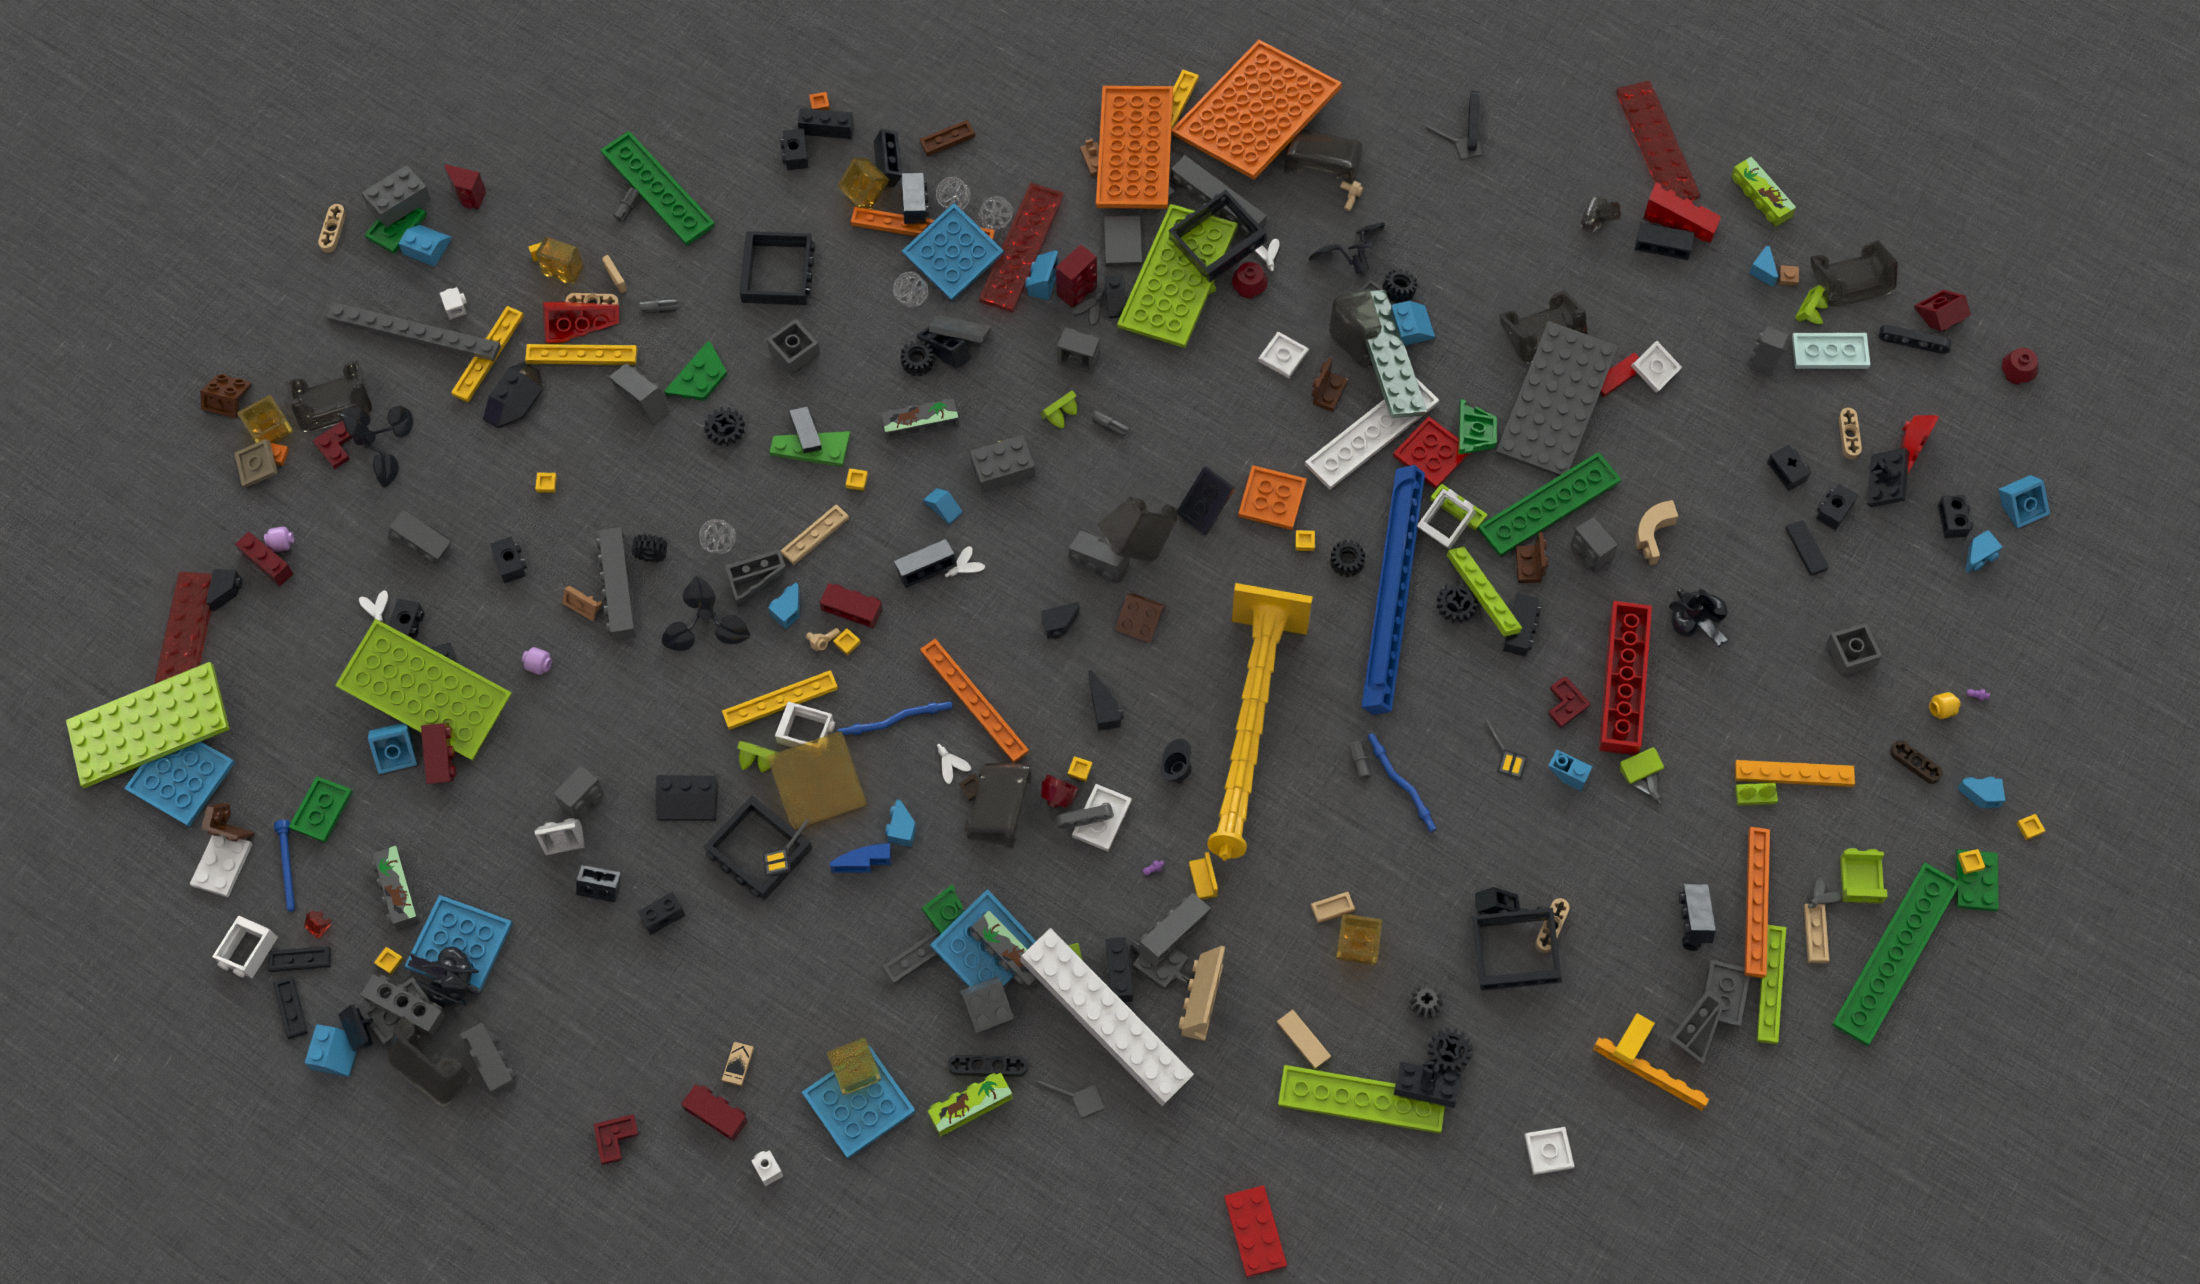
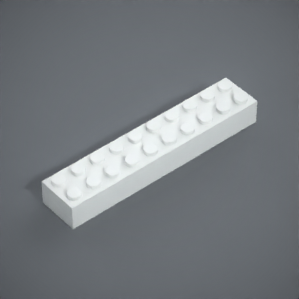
M1051 928L1021 956V963L1161 1106L1194 1075Z

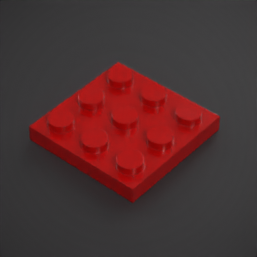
M1428 416L1393 453V457L1406 467L1411 465L1418 467L1425 473L1424 481L1437 489L1470 453L1458 454V438Z

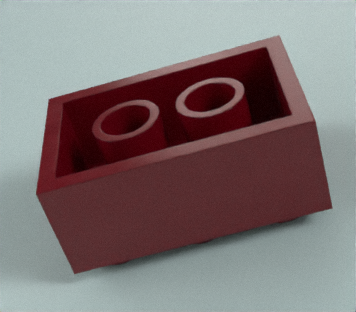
M1081 244L1056 266L1057 296L1071 308L1081 304L1085 296L1094 292L1097 288V256Z

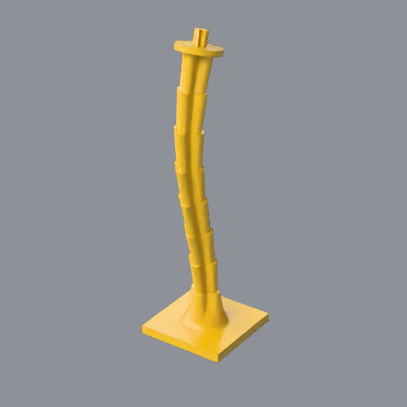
M1235 583L1232 622L1253 625L1252 639L1254 642L1247 665L1249 670L1241 697L1243 702L1235 729L1237 734L1230 757L1232 762L1224 788L1226 792L1219 813L1220 821L1217 831L1211 834L1207 841L1208 849L1219 856V858H1222L1223 861L1230 858H1239L1245 854L1247 849L1246 841L1242 838L1243 824L1246 822L1248 798L1252 792L1254 765H1257L1259 739L1263 732L1265 704H1268L1271 673L1274 672L1276 646L1280 642L1283 631L1307 635L1313 596Z

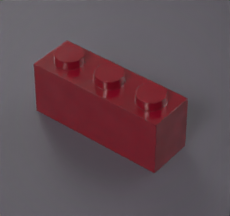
M249 531L235 543L241 555L279 587L293 575L289 565Z
M828 583L819 602L821 611L874 629L883 610L881 601L876 597L864 596L856 590H847L839 584L832 585Z
M449 723L421 725L426 784L454 781L457 772L456 766L453 765L452 758L455 756L454 747L451 746L450 738L453 737L452 727H449Z
M695 1084L681 1103L683 1109L734 1142L748 1122L746 1116H744L746 1113L738 1107L734 1109L728 1105L729 1102L723 1097L718 1096L716 1098L711 1094L712 1091L706 1086L702 1085L699 1087Z

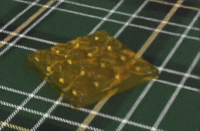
M842 731L767 756L790 825L795 830L799 829L806 819L809 820V823L806 825L808 826L867 805Z

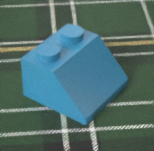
M417 225L407 229L398 244L403 255L435 267L452 237L425 226Z
M1054 250L1038 255L1036 262H1032L1030 269L1032 274L1031 277H1027L1025 283L1029 296L1049 300L1056 280V266L1059 264L1058 251Z
M1411 301L1391 305V313L1404 345L1435 339L1425 305Z
M2029 475L1998 489L2001 505L2016 528L2050 515L2044 480Z
M399 723L369 731L368 741L378 774L417 765L413 738L408 725Z
M316 1024L305 1064L310 1070L350 1077L358 1050L352 1051L345 1031L335 1027Z

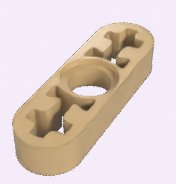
M334 204L329 207L318 240L321 250L326 253L333 252L336 249L346 218V212L340 204ZM331 225L337 226L334 231H328V228Z
M571 293L566 297V302L577 300V303H583L584 300V303H588L590 300H596L598 304H601V301H603L602 304H609L610 301H613L612 304L619 305L618 298L613 294Z
M1844 408L1838 418L1843 455L1847 459L1854 460L1859 457L1862 451L1858 417L1854 409ZM1845 415H1848V417L1851 418L1848 425V419L1847 417H1845ZM1851 430L1855 433V436L1848 437L1845 431ZM1851 443H1853L1852 448L1855 451V453H1852V450H1849Z
M1562 898L1555 899L1550 907L1553 908L1554 920L1558 925V929H1556L1557 937L1569 911V903ZM1562 905L1563 910H1561L1559 917L1555 916L1557 907ZM1548 920L1544 921L1535 942L1537 950L1542 953L1551 951L1550 938L1548 940L1549 945H1546V947H1543L1541 942L1544 941L1546 934L1550 935L1549 928L1547 927Z

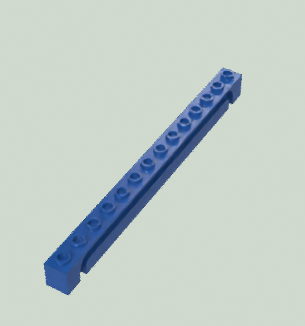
M1415 465L1396 469L1362 699V708L1372 715L1392 712L1425 473Z

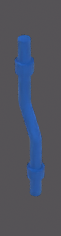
M932 702L926 706L904 709L881 722L863 725L857 723L851 727L839 728L838 735H861L862 732L885 729L907 716L925 713L936 714L937 711L953 709L952 702L938 704Z
M1374 733L1369 734L1367 737L1374 748L1373 752L1376 758L1380 759L1388 776L1410 794L1418 809L1417 813L1420 819L1424 820L1430 833L1437 830L1430 817L1431 813L1428 807L1425 808L1416 789L1394 771L1386 756L1387 752L1384 746L1380 745Z

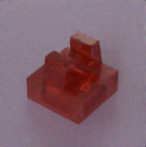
M312 910L306 915L304 927L318 939L324 935L332 920L330 918L324 920L322 918V911L315 912Z

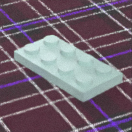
M1793 333L1792 335L1795 369H1869L1870 367L1867 333Z

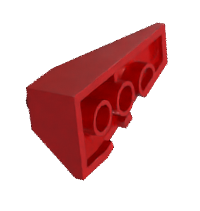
M543 302V324L546 343L567 342L575 337L584 336L592 331L601 330L619 323L618 304Z
M1916 415L1911 422L1907 420L1902 429L1905 433L1902 437L1901 449L1907 448L1909 450L1908 473L1931 434L1939 416Z

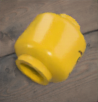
M1951 692L1935 695L1929 703L1931 714L1938 719L1956 716L1960 708V700Z

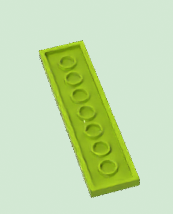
M1284 1065L1278 1107L1438 1134L1442 1132L1445 1106L1394 1095L1395 1083Z

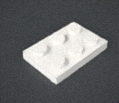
M1095 784L1084 809L1111 805L1114 817L1106 821L1075 827L1072 837L1109 852L1132 802V798Z
M212 835L190 885L228 898L253 844L247 840L240 839L238 842L227 840L226 836Z

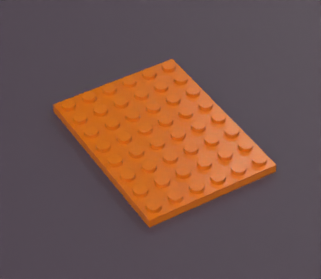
M1258 40L1172 128L1171 133L1180 140L1255 180L1342 88V83L1275 47Z

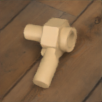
M1343 181L1340 188L1349 191V199L1344 209L1351 211L1355 198L1361 196L1364 187H1361V183L1356 181L1353 184Z
M835 628L826 635L809 632L806 635V639L810 641L811 648L814 650H824L828 642L841 633L838 628Z

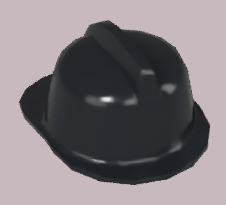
M1185 739L1173 740L1164 750L1160 774L1165 780H1173L1178 784H1182L1183 780L1191 773V746Z

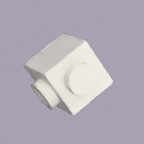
M457 287L440 293L449 320L467 314L464 304L467 303L464 293L460 294Z
M770 1150L758 1153L754 1156L755 1159L751 1160L765 1187L783 1177Z

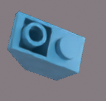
M1989 530L1973 538L1970 543L1965 568L1967 573L1972 570L1978 571L1985 565L1984 563L1987 561L1993 562L2000 556L1999 552L2002 546Z
M796 582L792 586H788L778 599H774L768 607L770 616L785 629L789 628L800 617V591Z
M1556 750L1548 766L1563 783L1579 791H1582L1593 767L1559 750Z
M1968 777L1963 779L1958 786V791L1980 808H2000L2006 801L2002 779H1995V777H1986L1984 779Z
M896 800L895 806H892L890 810L892 820L891 824L886 826L885 835L888 836L889 843L912 847L916 832L915 821L901 800Z

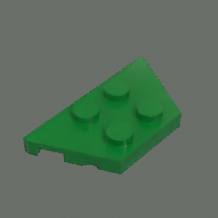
M710 341L706 342L664 391L665 395H680L686 399L694 398L705 401L727 376V371Z
M1461 399L1459 403L1458 454L1495 448L1497 443V417L1486 413L1477 406L1473 409L1466 405L1464 399Z

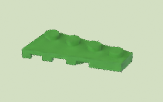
M850 431L817 433L822 450L803 453L797 435L773 436L770 456L843 467L851 434Z

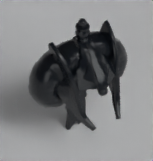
M1678 589L1677 595L1681 600L1674 601L1669 605V608L1673 610L1671 621L1674 630L1681 636L1690 637L1695 634L1699 625L1702 631L1718 645V648L1721 643L1725 644L1728 642V639L1712 623V621L1721 622L1727 617L1728 610L1725 602L1717 596L1709 595L1703 589L1691 593Z
M445 947L440 951L438 961L432 962L410 953L412 960H409L408 966L423 971L437 979L429 986L419 981L415 982L427 989L426 995L430 1002L436 1003L439 1006H450L455 1003L466 1006L467 1002L462 998L467 991L475 995L482 993L478 987L470 983L472 973H478L479 970L471 968L467 955L458 947Z

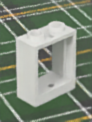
M1443 489L1417 527L1450 550L1476 512L1473 509V504L1467 500L1462 502L1457 498L1459 495L1449 489L1447 492ZM1446 498L1467 512L1450 538H1447L1428 525Z
M788 702L775 738L778 744L821 756L823 750H826L828 747L829 739L827 738L829 733H833L835 722L830 713ZM795 716L825 724L817 745L788 737Z
M238 916L212 957L218 962L217 966L226 971L230 968L234 974L242 978L244 976L253 978L278 937L270 929ZM248 932L261 939L245 965L241 966L229 959L245 933Z

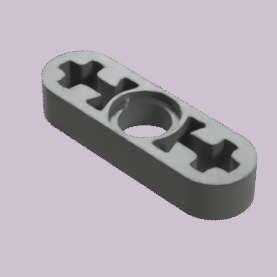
M1102 805L1061 814L1056 817L1059 829H1069L1109 820L1114 817L1111 805Z

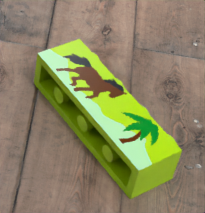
M1752 157L1734 166L1731 175L1733 181L1743 189L1744 194L1750 197L1756 208L1764 213L1769 222L1777 227L1793 217L1796 209L1795 205Z
M996 1073L987 1076L985 1081L979 1084H971L967 1087L966 1091L952 1094L949 1096V1100L933 1104L928 1110V1114L941 1137L1012 1100L1013 1096L1002 1074L996 1075Z

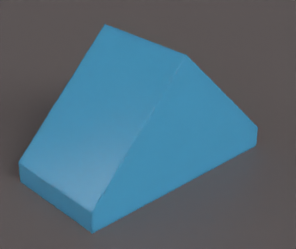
M1766 246L1752 264L1749 274L1772 287L1776 284L1778 274L1770 246Z
M936 488L923 500L927 506L949 525L963 513L949 491Z

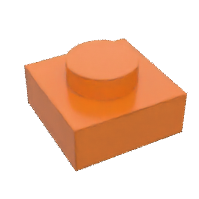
M827 92L809 95L812 109L830 110Z
M271 443L275 464L283 466L289 452L288 446Z

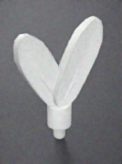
M1278 239L1271 241L1268 251L1263 246L1255 250V253L1267 263L1270 271H1273L1275 267L1273 260L1279 249Z
M969 546L961 552L956 561L957 566L949 569L945 577H953L958 573H977L984 570L985 565L979 562L967 563L972 555V547Z
M384 590L378 595L375 605L368 598L360 597L359 602L362 608L374 619L383 622L382 614L388 602L387 591Z
M940 744L937 745L938 752L942 757L943 778L947 784H950L953 780L952 766L963 772L971 771V766L968 762L955 755L948 754L945 747H942Z

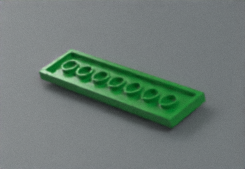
M627 131L601 149V154L632 188L638 190L639 195L686 246L715 227L713 220L630 131Z
M1598 452L1478 526V531L1498 556L1502 557L1515 549L1516 546L1523 544L1621 482V478Z

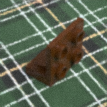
M1329 357L1327 362H1323L1320 368V377H1316L1312 387L1314 389L1311 396L1314 397V405L1333 412L1348 379L1331 373L1333 358Z
M217 374L200 390L201 410L236 418L239 415L238 399L251 387V382L241 378L229 377L225 374Z
M1543 533L1538 534L1535 545L1516 546L1518 583H1541L1542 577L1546 575L1548 556H1545L1544 550H1547V540L1543 539Z
M1131 592L1126 595L1115 630L1150 643L1160 615L1165 612L1167 605Z
M219 803L207 806L201 829L207 830L209 835L226 836L227 840L238 842L240 839L246 840V838L254 836L252 831L226 824L231 816L230 804Z

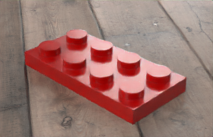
M1265 1186L1224 1195L1246 1278L1286 1268L1287 1263Z

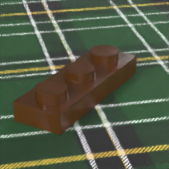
M967 119L923 137L919 141L926 156L974 138L975 132Z

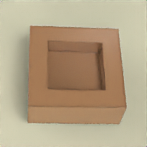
M1781 265L1779 268V285L1798 286L1799 267Z

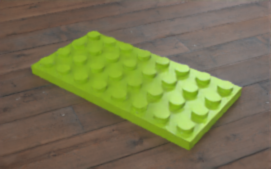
M1170 204L1119 318L1118 328L1186 348L1215 281L1213 280L1209 283L1170 240L1169 229L1174 227V224L1185 219L1189 213L1195 212L1194 210ZM1211 216L1182 236L1181 239L1207 267L1227 253L1238 224Z
M377 619L372 623L335 685L339 689L422 733L421 725L449 723V727L451 726L453 731V737L450 738L454 751L472 761L512 695L510 691Z
M211 662L66 720L79 781L83 788L230 730L216 673Z

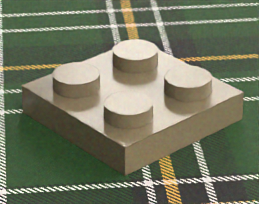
M264 439L234 453L241 484L245 488L278 474L270 440Z

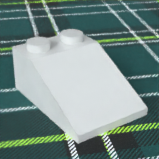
M570 818L560 823L549 822L535 830V835L545 855L585 848L582 825L579 819Z

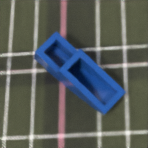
M890 843L865 846L839 856L830 862L831 873H871V865H891Z

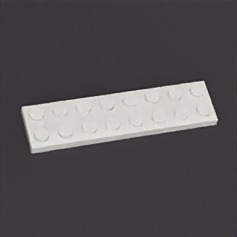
M1416 378L1428 413L1439 404V399ZM1384 399L1305 461V466L1331 490L1423 416L1391 419Z

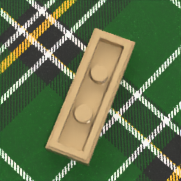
M1804 904L1808 963H1829L1825 904H1818L1815 908L1811 909L1808 908L1809 904Z
M1293 1009L1277 1021L1279 1027L1315 1070L1331 1058L1328 1051Z

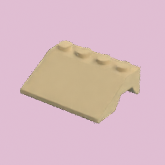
M1224 946L1200 954L1199 961H1194L1192 972L1196 973L1194 979L1190 978L1188 991H1191L1190 998H1185L1183 1009L1186 1010L1185 1017L1181 1016L1179 1028L1182 1029L1181 1036L1202 1041L1206 1039L1223 968Z

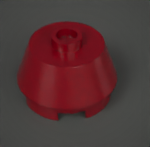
M1254 262L1243 263L1232 276L1234 289L1241 297L1252 299L1254 296L1262 294L1268 284L1266 273L1259 264Z
M2018 348L2005 355L2002 360L2005 378L2017 385L2032 381L2039 371L2036 354L2028 348Z
M1047 774L1044 781H1042L1041 798L1048 800L1047 804L1054 808H1058V806L1067 808L1077 798L1076 794L1079 788Z

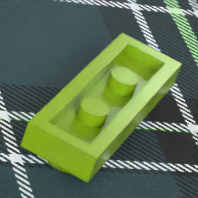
M1441 484L1432 494L1430 500L1434 502L1443 489L1448 492L1449 488ZM1461 496L1457 497L1459 500L1464 502V498H1462ZM1447 498L1441 505L1442 509L1460 521L1467 514L1466 511ZM1474 506L1473 509L1476 514L1467 526L1477 531L1478 526L1486 520L1488 514Z

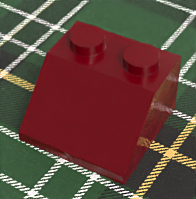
M445 164L444 168L450 184L461 205L468 209H479L486 194L480 173Z
M1941 290L1914 305L1915 310L1928 326L1939 331H1946L1953 324L1964 321V318L1971 315L1966 295L1947 290Z

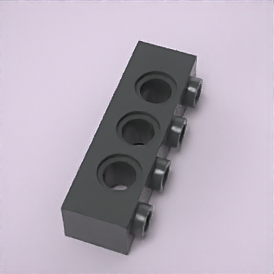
M373 974L360 994L364 1001L433 1037L446 1017L442 1012L443 1008L433 1002L431 1005L426 1003V999L417 993L413 996L408 993L409 990L400 984L397 986L391 984L392 981L383 975L378 977ZM386 992H391L388 998H383ZM403 1001H408L407 1006L400 1007ZM420 1010H426L423 1016L417 1017V1013Z

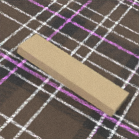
M836 504L781 550L782 556L794 566L848 521L849 516Z

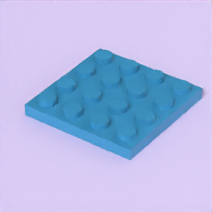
M953 203L902 250V253L953 301L1004 254V250Z
M200 741L141 765L124 789L190 827L231 770L235 761Z
M988 889L929 945L968 987L994 977H998L1002 986H1004L1014 976L1009 970L1005 971L998 964L1000 961L995 956L991 957L984 950L985 946L981 941L979 943L976 942L970 935L972 932L969 928L984 912L990 911L1027 950L1036 942Z
M439 895L411 953L432 962L438 961V955L445 947H458L467 955L471 968L479 970L478 973H472L471 985L482 990L513 923L508 919ZM409 956L405 964L406 969L437 980L423 971L408 966L409 960H412L411 956Z
M870 1046L802 1091L803 1096L847 1159L916 1113L911 1103Z

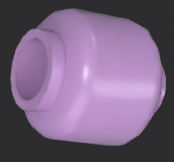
M286 527L270 528L267 534L264 535L265 545L273 552L288 551L291 543H294V535Z
M532 647L529 651L524 652L522 662H524L525 670L542 675L544 672L547 673L552 665V658H550L549 652Z

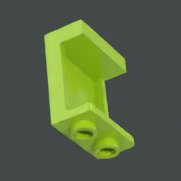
M1849 848L1843 851L1840 856L1843 902L1883 903L1886 900L1887 889H1884L1882 869L1884 852H1879L1877 849L1858 851L1856 848Z

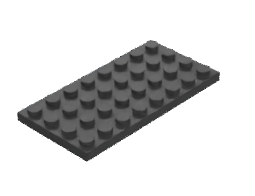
M1548 321L1496 454L1557 476L1570 470L1618 345Z

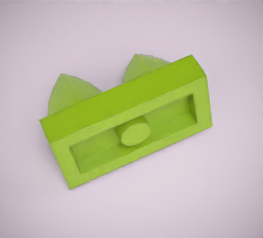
M1821 285L1809 290L1795 316V319L1799 322L1806 319L1815 324H1823L1821 315L1815 309V307L1828 308L1827 301L1822 295L1825 289Z
M1073 390L1039 414L1043 419L1047 418L1053 425L1064 428V417L1059 408H1062L1068 414L1076 415L1077 403L1074 399L1076 394Z
M739 741L737 749H740L739 763L742 770L747 769L753 763L756 755H758L759 769L761 772H765L770 769L774 761L778 760L780 756L779 752L745 741Z
M1776 783L1736 784L1735 786L1737 806L1777 804L1778 802Z

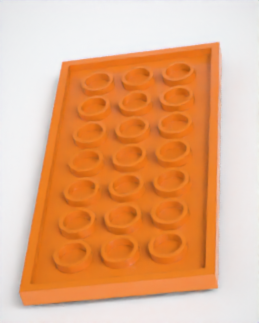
M1103 86L1096 208L1168 209L1173 86Z

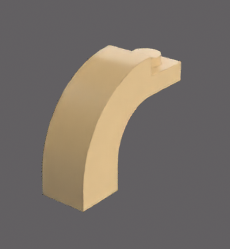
M1673 500L1661 502L1651 507L1644 514L1636 533L1637 550L1643 549L1644 557L1648 559L1649 565L1657 564L1660 557L1654 533L1662 527L1675 525L1678 519Z

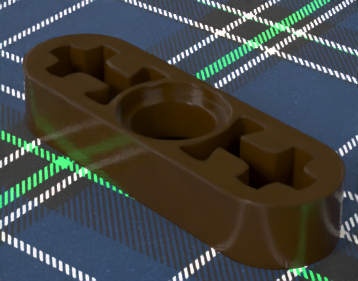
M1896 741L1890 748V755L1893 759L1927 783L1935 784L1942 777L1943 771L1940 766L1906 742ZM1902 748L1903 751L1900 754L1896 752L1897 749ZM1910 753L1911 755L1906 760L1905 757ZM1918 758L1921 761V766H1914L1911 763V759ZM1925 765H1927V768H1926V769L1924 770V772H1923V771H1922L1923 767H1924ZM1935 771L1936 774L1931 777L1929 775L1930 772Z

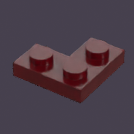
M341 421L314 439L313 443L335 470L350 459L341 445L353 437L347 432L344 422Z
M1566 676L1550 687L1552 693L1561 703L1551 709L1548 715L1560 728L1591 705Z
M634 1114L593 1124L602 1165L622 1160L619 1140L639 1136Z

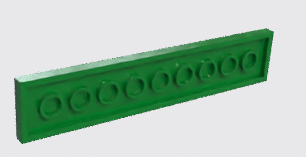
M1924 862L1831 1026L1865 1046H1869L1961 882Z

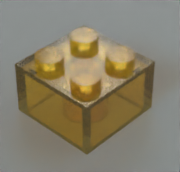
M853 157L837 187L858 208L873 209L889 179L868 158Z
M545 236L536 252L542 273L548 277L559 278L562 282L575 284L584 268L579 249Z
M270 394L237 412L255 443L264 439L274 443L293 432L287 419Z
M1342 914L1336 959L1376 965L1383 919Z
M865 1037L826 1052L843 1096L881 1081L880 1073Z

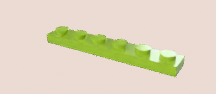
M1460 547L1448 550L1447 557L1502 635L1505 637L1520 633L1521 625L1466 548Z
M1768 925L1767 975L1765 978H1761L1756 1042L1778 1044L1786 927Z

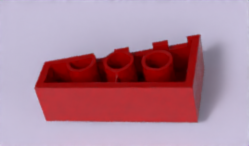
M1656 182L1649 197L1643 219L1672 229L1693 232L1694 237L1711 243L1721 216L1703 206H1694L1688 198L1683 200L1675 196L1676 192L1670 189L1666 191L1661 188V184Z

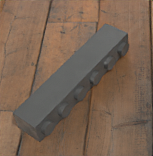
M1184 156L1171 168L1172 181L1176 185L1183 187L1189 195L1199 199L1202 204L1212 200L1216 194L1219 195L1224 190H1227L1262 229L1266 226L1267 215L1187 156ZM1227 206L1215 213L1228 221L1237 223L1238 229L1243 235H1252L1250 230Z
M622 528L599 530V538H596L598 549H601L598 559L600 566H603V571L600 572L602 583L605 582V588H602L604 600L607 599V605H604L606 617L609 616V622H606L608 634L611 633L613 640L636 637Z

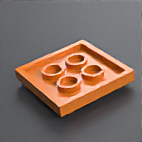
M1252 465L1238 517L1293 530L1307 478Z

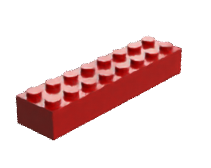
M1613 601L1610 609L1599 751L1637 755L1641 749L1652 606Z

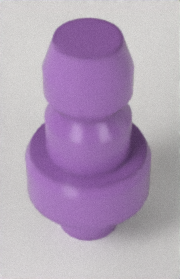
M1980 689V691L1967 690V696L1979 698L1980 701L1990 697V693H1985L1984 689Z
M1155 860L1152 865L1144 868L1143 872L1145 876L1150 875L1151 872L1162 871L1161 867L1165 866L1163 860L1160 862Z

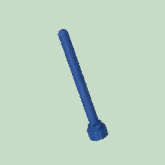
M279 820L274 822V830L280 839L286 907L289 912H293L295 904L287 837L291 830L289 828L290 821Z

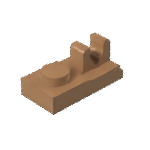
M1089 139L1085 141L1084 146L1080 147V151L1089 173L1093 177L1098 175L1099 146L1097 142L1093 143V140Z
M568 586L564 589L562 604L594 621L596 612L601 609L602 601L597 603L593 600V596L587 597L580 591Z

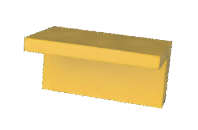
M1206 852L1203 859L1189 861L1196 895L1201 900L1217 897L1218 894L1209 852Z

